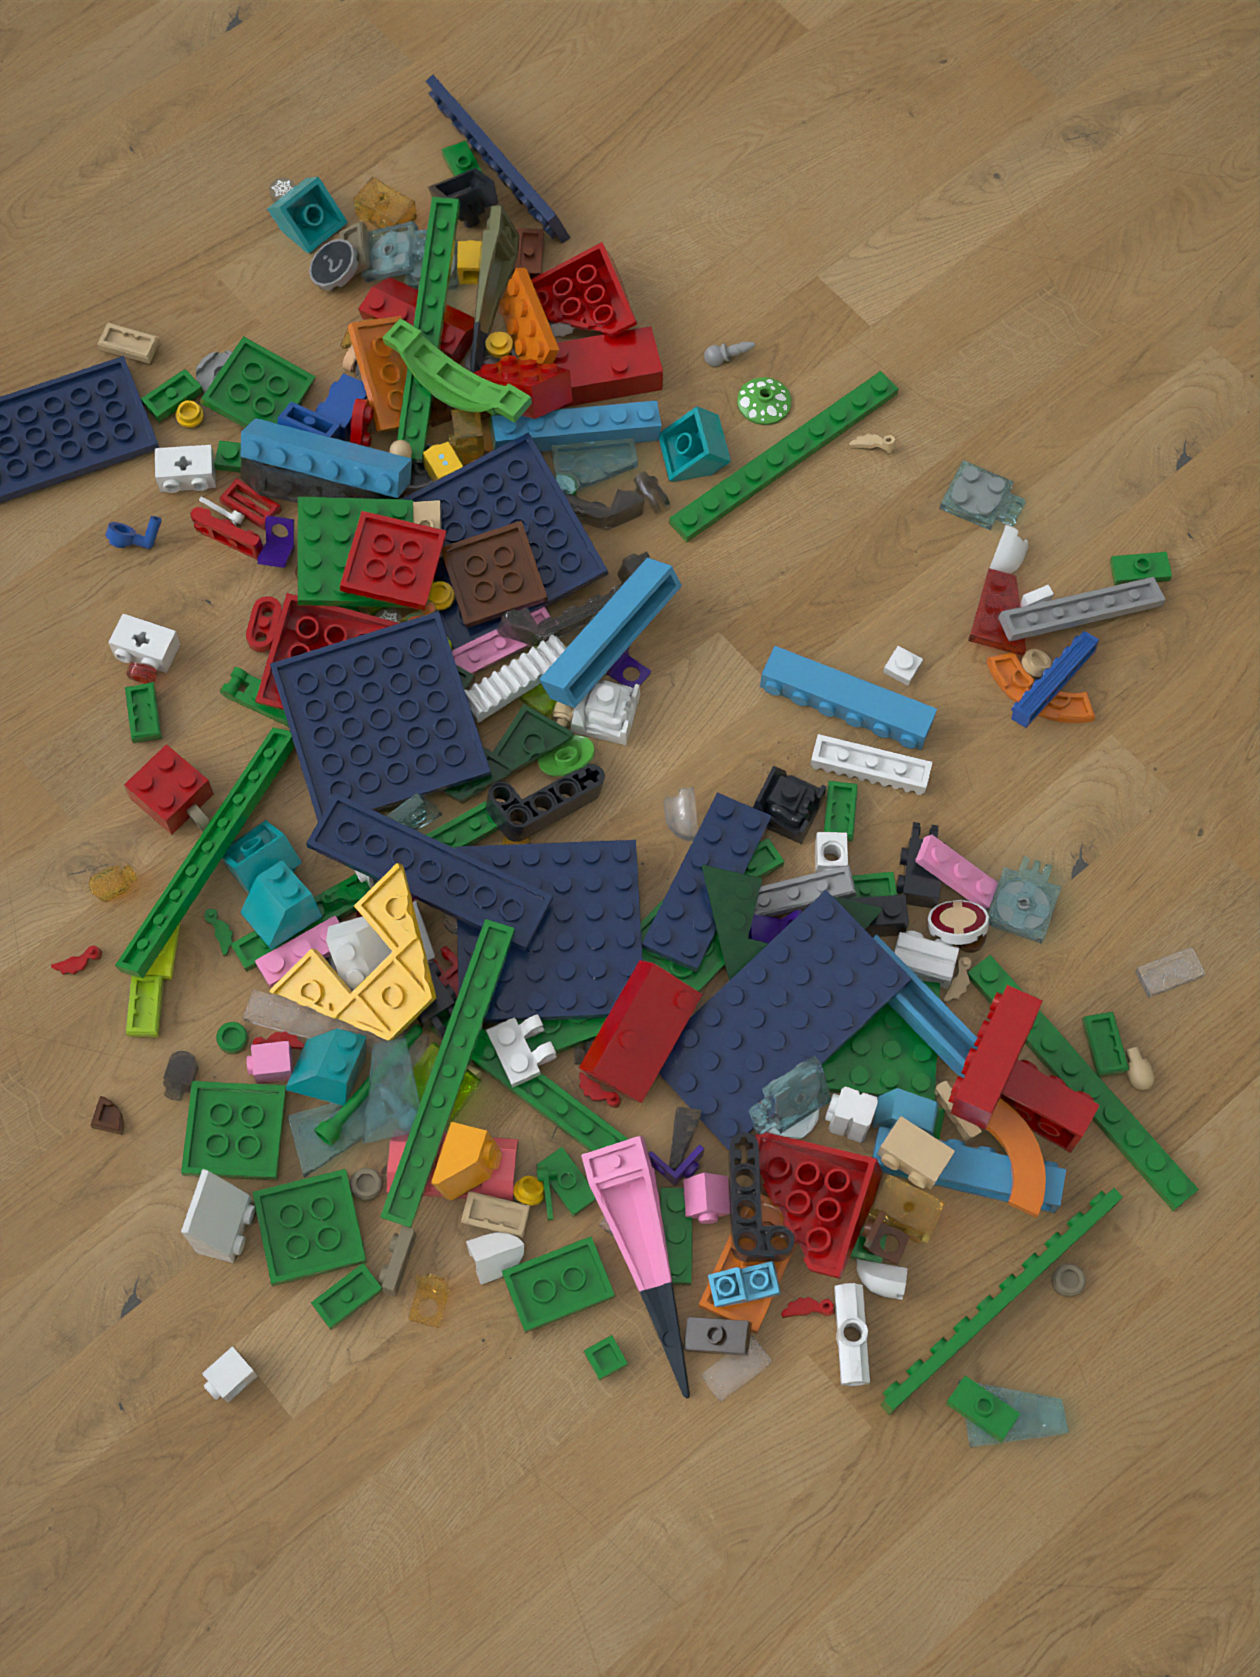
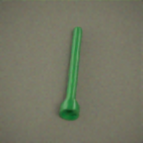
M415 1024L408 1030L332 1119L328 1118L326 1122L321 1121L314 1129V1133L323 1142L331 1147L341 1138L340 1133L343 1131L341 1127L423 1032L420 1025Z

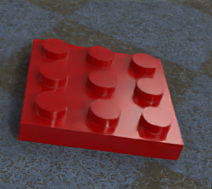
M362 511L341 579L340 591L425 611L444 546L446 530Z

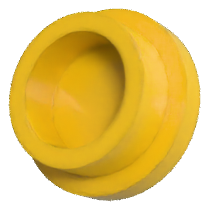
M494 332L486 339V350L494 358L500 359L508 356L513 348L512 338L505 332Z
M184 401L178 406L176 419L181 426L193 428L203 421V409L196 402Z
M442 581L433 583L428 604L436 610H444L450 607L455 599L452 586Z
M534 1176L522 1177L515 1183L513 1188L514 1196L521 1203L530 1206L540 1204L545 1195L543 1183L538 1182V1178Z

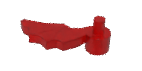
M92 945L82 955L78 957L71 956L64 961L51 964V967L56 971H60L63 975L68 973L75 975L78 971L84 970L89 959L99 960L102 956V951L100 948Z
M287 1031L282 1033L275 1032L266 1040L263 1037H257L253 1040V1045L289 1041L292 1049L303 1050L304 1044L297 1039V1035H290Z
M579 1072V1079L581 1080L579 1087L584 1091L585 1097L591 1098L592 1101L606 1100L611 1108L620 1106L621 1098L616 1092L602 1090L600 1084L589 1079L583 1072Z
M799 1297L796 1301L788 1303V1308L782 1311L781 1316L782 1318L808 1316L812 1312L831 1316L835 1308L829 1299H824L819 1304L810 1297L805 1299Z

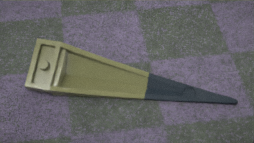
M502 205L491 206L490 218L487 219L488 230L484 231L481 243L470 372L472 373L481 370L486 351V339L490 335L499 301L502 298L518 258L519 233ZM466 411V416L474 414V412Z

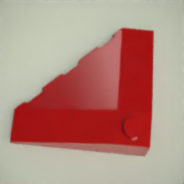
M603 242L531 279L548 322L569 324L573 328L586 331L595 330L612 337L637 325L620 274Z
M287 593L255 703L284 710L270 666L271 663L399 623L338 606L298 605V596Z
M758 1130L755 1138L759 1146L760 1174L765 1182L762 1185L774 1207L778 1206L785 1218L783 1223L794 1234V1243L800 1245L806 1256L803 1258L805 1264L811 1272L841 1279L872 1207L883 1174L877 1158Z

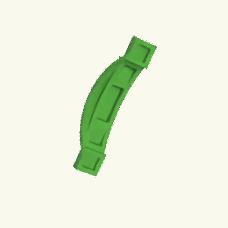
M401 318L382 337L385 345L400 353L405 364L420 384L436 398L451 407L468 412L486 411L493 416L499 413L515 423L532 404L531 396L508 383L506 387L495 384L457 364L422 335L421 330Z

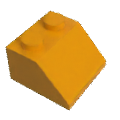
M451 1122L433 1175L432 1185L445 1199L452 1201L491 1178L493 1170H497L500 1165L502 1152L499 1145L487 1130Z

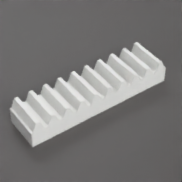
M552 634L547 642L541 641L539 647L535 648L533 646L528 654L522 653L518 660L513 659L509 666L503 665L499 672L494 671L490 678L484 677L479 685L475 683L471 690H464L472 716L477 723L541 683L539 680L541 676L566 649L557 636Z
M818 734L810 765L814 770L823 768L827 773L835 771L836 775L839 776L844 773L848 778L856 776L859 781L868 779L871 784L880 782L884 787L892 785L893 789L903 788L905 792L913 790L916 795H921L926 791L932 762Z

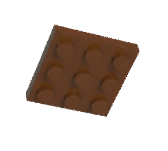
M522 520L443 546L442 556L466 628L548 601Z

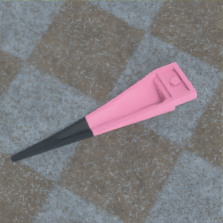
M638 1136L582 1154L581 1156L589 1186L637 1285L682 1395L687 1399L690 1396L655 1171L651 1166L644 1137Z

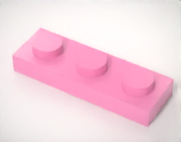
M931 834L924 837L915 862L967 900L979 904L984 909L989 908L998 882Z
M336 916L331 917L255 960L270 989L311 948L317 949L324 958L331 956L326 938L328 926L340 923Z

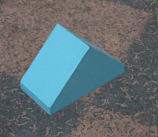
M899 1088L878 1097L872 1124L874 1128L895 1125L900 1116H902L925 1132L933 1134L939 1105L936 1101Z

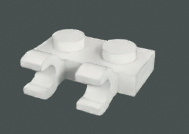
M538 1014L526 1019L520 1025H518L514 1017L486 1030L512 1088L541 1075L538 1066L557 1058L551 1041L539 1046L533 1052L530 1051L525 1039L544 1031Z

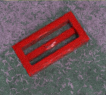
M237 478L219 497L221 504L232 511L235 510L245 516V519L264 531L266 530V516L275 517L276 514L279 515L282 511L279 504ZM235 490H240L241 492L245 493L246 495L253 498L254 500L261 503L270 510L267 512L263 508L256 505L250 499L245 498L239 493L235 492Z

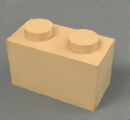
M900 1116L881 1145L877 1155L881 1157L882 1163L890 1169H900L909 1175L908 1179L920 1188L926 1186L931 1190L951 1160L955 1150Z

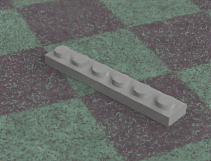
M1151 577L1002 611L998 619L1010 642L1160 607L1165 602V598L1155 578Z

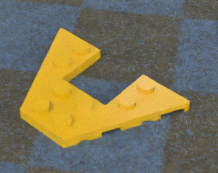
M396 863L354 905L393 951L358 987L352 991L317 949L311 948L269 991L293 1000L302 1006L315 1009L317 1012L334 1019L352 1024L356 1028L374 1033L376 1036L388 1041L394 1040L437 997L404 866L400 863Z

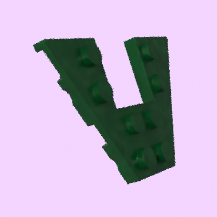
M456 665L463 688L468 690L475 680V676ZM523 704L494 751L492 752L483 747L491 775L442 790L441 792L463 804L490 788L494 783L502 781L573 739L574 733Z
M702 864L705 883L730 981L769 944L748 938L762 878ZM833 896L864 929L870 925L882 910L881 907Z

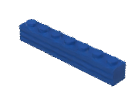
M1083 631L1079 636H1075L1072 644L1069 647H1065L1062 655L1055 658L1052 666L1045 669L1042 677L1039 680H1035L1032 688L1029 691H1025L1019 702L1014 703L1011 709L1013 711L1011 719L1027 728L1095 653L1099 639L1086 631Z

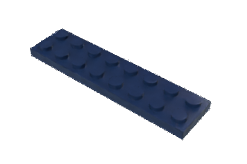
M434 74L425 82L431 89L428 94L437 104L441 113L451 120L452 125L461 136H465L466 141L476 153L479 152L483 161L491 170L493 169L497 173L501 182L512 190V194L520 204L526 206L527 211L534 220L540 222L548 236L552 240L557 237L561 243L570 239V235L554 211Z
M336 792L306 842L307 848L377 881L396 863H400L404 866L412 898L482 930L485 919L513 927L516 931L511 945L524 951L527 950L553 900L552 894Z

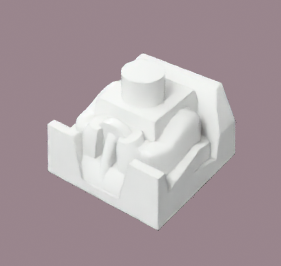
M607 680L598 681L574 708L570 731L579 735L627 745L641 695L639 685L635 684L632 688Z

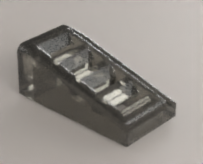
M676 1108L669 1167L673 1171L682 1164L700 1122V1109Z

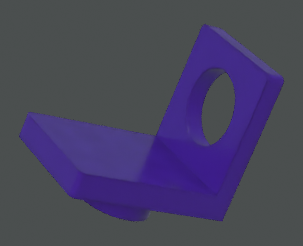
M266 516V543L258 557V564L286 568L294 551V519ZM276 524L283 525L287 529L288 535L279 537L274 534L272 527Z
M629 647L607 671V675L615 681L632 688L635 684H638L640 687L651 674V670L629 656ZM627 668H635L639 671L640 676L635 681H628L624 678L623 672Z
M796 910L782 919L754 914L749 938L770 943L802 911Z
M699 1144L675 1171L652 1151L648 1155L651 1166L671 1184L676 1186L684 1177H692L699 1169L700 1164L697 1162L703 1157L704 1148Z

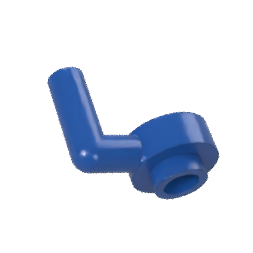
M151 516L145 536L137 534L132 527L126 524L111 522L108 524L105 536L111 545L118 548H125L134 544L145 549H151L154 546L162 519L157 516Z

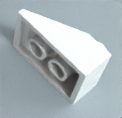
M414 901L413 906L428 961L435 957V953L418 904ZM364 917L328 926L326 942L336 970L352 991L393 952Z
M202 1169L181 1232L196 1253L233 1263L235 1256L241 1255L243 1251L245 1237L242 1235L246 1224L250 1225L252 1223L256 1207L253 1206L254 1202L247 1193L212 1172Z

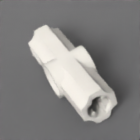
M856 1283L835 1285L836 1341L839 1349L841 1385L861 1386L870 1384L867 1351L868 1329L865 1324L863 1285ZM849 1327L855 1328L860 1334V1340L856 1342L847 1340L843 1333L844 1329Z

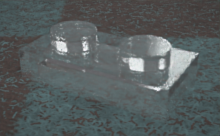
M1192 947L1137 967L1135 970L1148 998L1203 978L1206 974Z
M752 1335L750 1336L748 1356L727 1354L702 1373L701 1378L721 1403L769 1366L772 1360Z

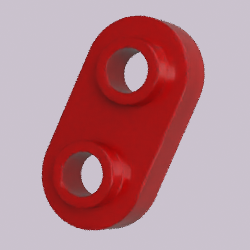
M357 398L354 402L350 443L370 448L372 434L368 433V423L372 422L374 409L372 406H369V400Z
M261 597L254 603L246 630V639L249 647L256 652H266L271 649L282 611L280 602L274 597ZM267 612L273 613L269 617L264 616V614ZM260 637H265V638H266L265 641H262V642H258V641H257Z

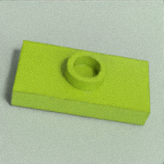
M131 975L126 1025L127 1037H159L164 984L162 975H145L143 979Z

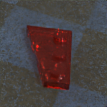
M988 569L968 641L1021 656L1025 655V638L1009 642L998 619L1002 611L1020 608L1016 575Z

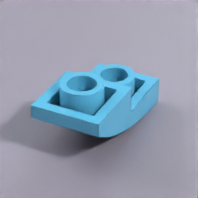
M773 1261L743 1269L736 1267L708 1275L715 1307L735 1305L781 1295Z

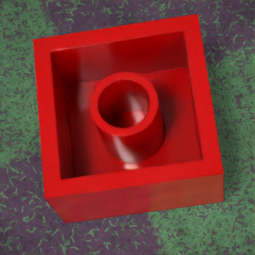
M167 744L124 784L129 798L171 835L190 818L186 813L188 808L194 803L200 808L214 795L209 780Z

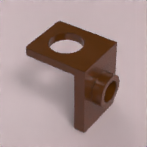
M879 1211L876 1220L868 1219L861 1236L867 1238L862 1249L898 1265L910 1236L883 1223L882 1221L886 1213ZM892 1235L898 1240L899 1246L895 1252L888 1253L881 1248L880 1240L883 1236Z

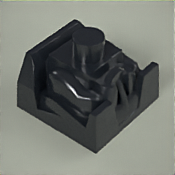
M477 168L428 187L432 197L459 199L460 211L458 220L463 221L467 228L477 226L480 223L478 215L485 213V207L488 208L498 204L494 181Z
M773 766L753 808L771 815V821L767 827L768 830L802 844L826 797V786L822 785L819 788L793 775L787 776L785 770Z

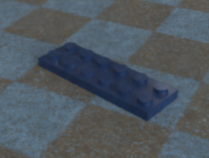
M717 792L642 942V949L696 973L698 972L717 932L702 864L745 874L771 821V815Z

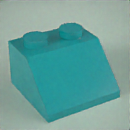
M319 176L305 178L267 208L280 230L306 253L313 251L348 223Z
M696 406L659 433V442L668 478L671 482L711 476L731 462L720 417L711 411Z
M267 820L232 842L221 859L248 894L256 877L281 860L284 861L292 872L302 863L285 834Z
M283 860L256 877L241 910L244 919L270 950L322 917L312 893Z
M336 1028L307 1039L286 1085V1090L344 1106L349 1100L366 1060L367 1036Z

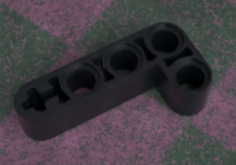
M587 764V766L567 774L524 799L519 796L509 783L499 781L490 786L486 801V811L508 840L519 842L596 800L601 793L605 773L598 765ZM561 794L569 795L570 798L563 797ZM495 799H502L505 802H498ZM537 808H544L547 811H540ZM512 821H519L522 825L514 824Z
M738 1133L733 1136L728 1152L732 1252L738 1260L743 1262L784 1261L792 1253L795 1242L794 1234L784 1226H762L758 1142L750 1133ZM740 1145H745V1149L748 1151L746 1163L741 1164ZM746 1175L752 1179L753 1184L749 1187H742L736 1182V1178ZM747 1206L753 1210L754 1216L744 1219L739 1216L737 1210L740 1207ZM780 1237L787 1242L788 1247L784 1250H776L770 1241L773 1238ZM742 1238H750L754 1241L756 1247L753 1250L746 1251L739 1246L738 1241Z

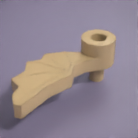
M866 434L858 436L856 440H852L849 443V447L869 449L880 447L890 454L895 448V438L888 435L882 439L876 434Z
M962 957L958 960V975L952 979L950 989L945 995L943 1002H949L951 999L958 1000L961 994L967 992L966 986L970 982L966 971L972 965L968 957Z

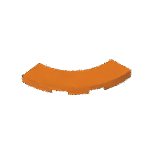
M1016 652L987 658L986 663L990 673L1001 690L1014 702H1019L1025 691H1029L1035 681L1022 667ZM1059 691L1038 715L1048 720L1064 723L1093 722L1095 719L1087 692L1070 693Z
M1000 1098L986 1129L1005 1148L1011 1163L1012 1188L1007 1204L1037 1218L1043 1204L1046 1185L1043 1156L1028 1124L1018 1112Z

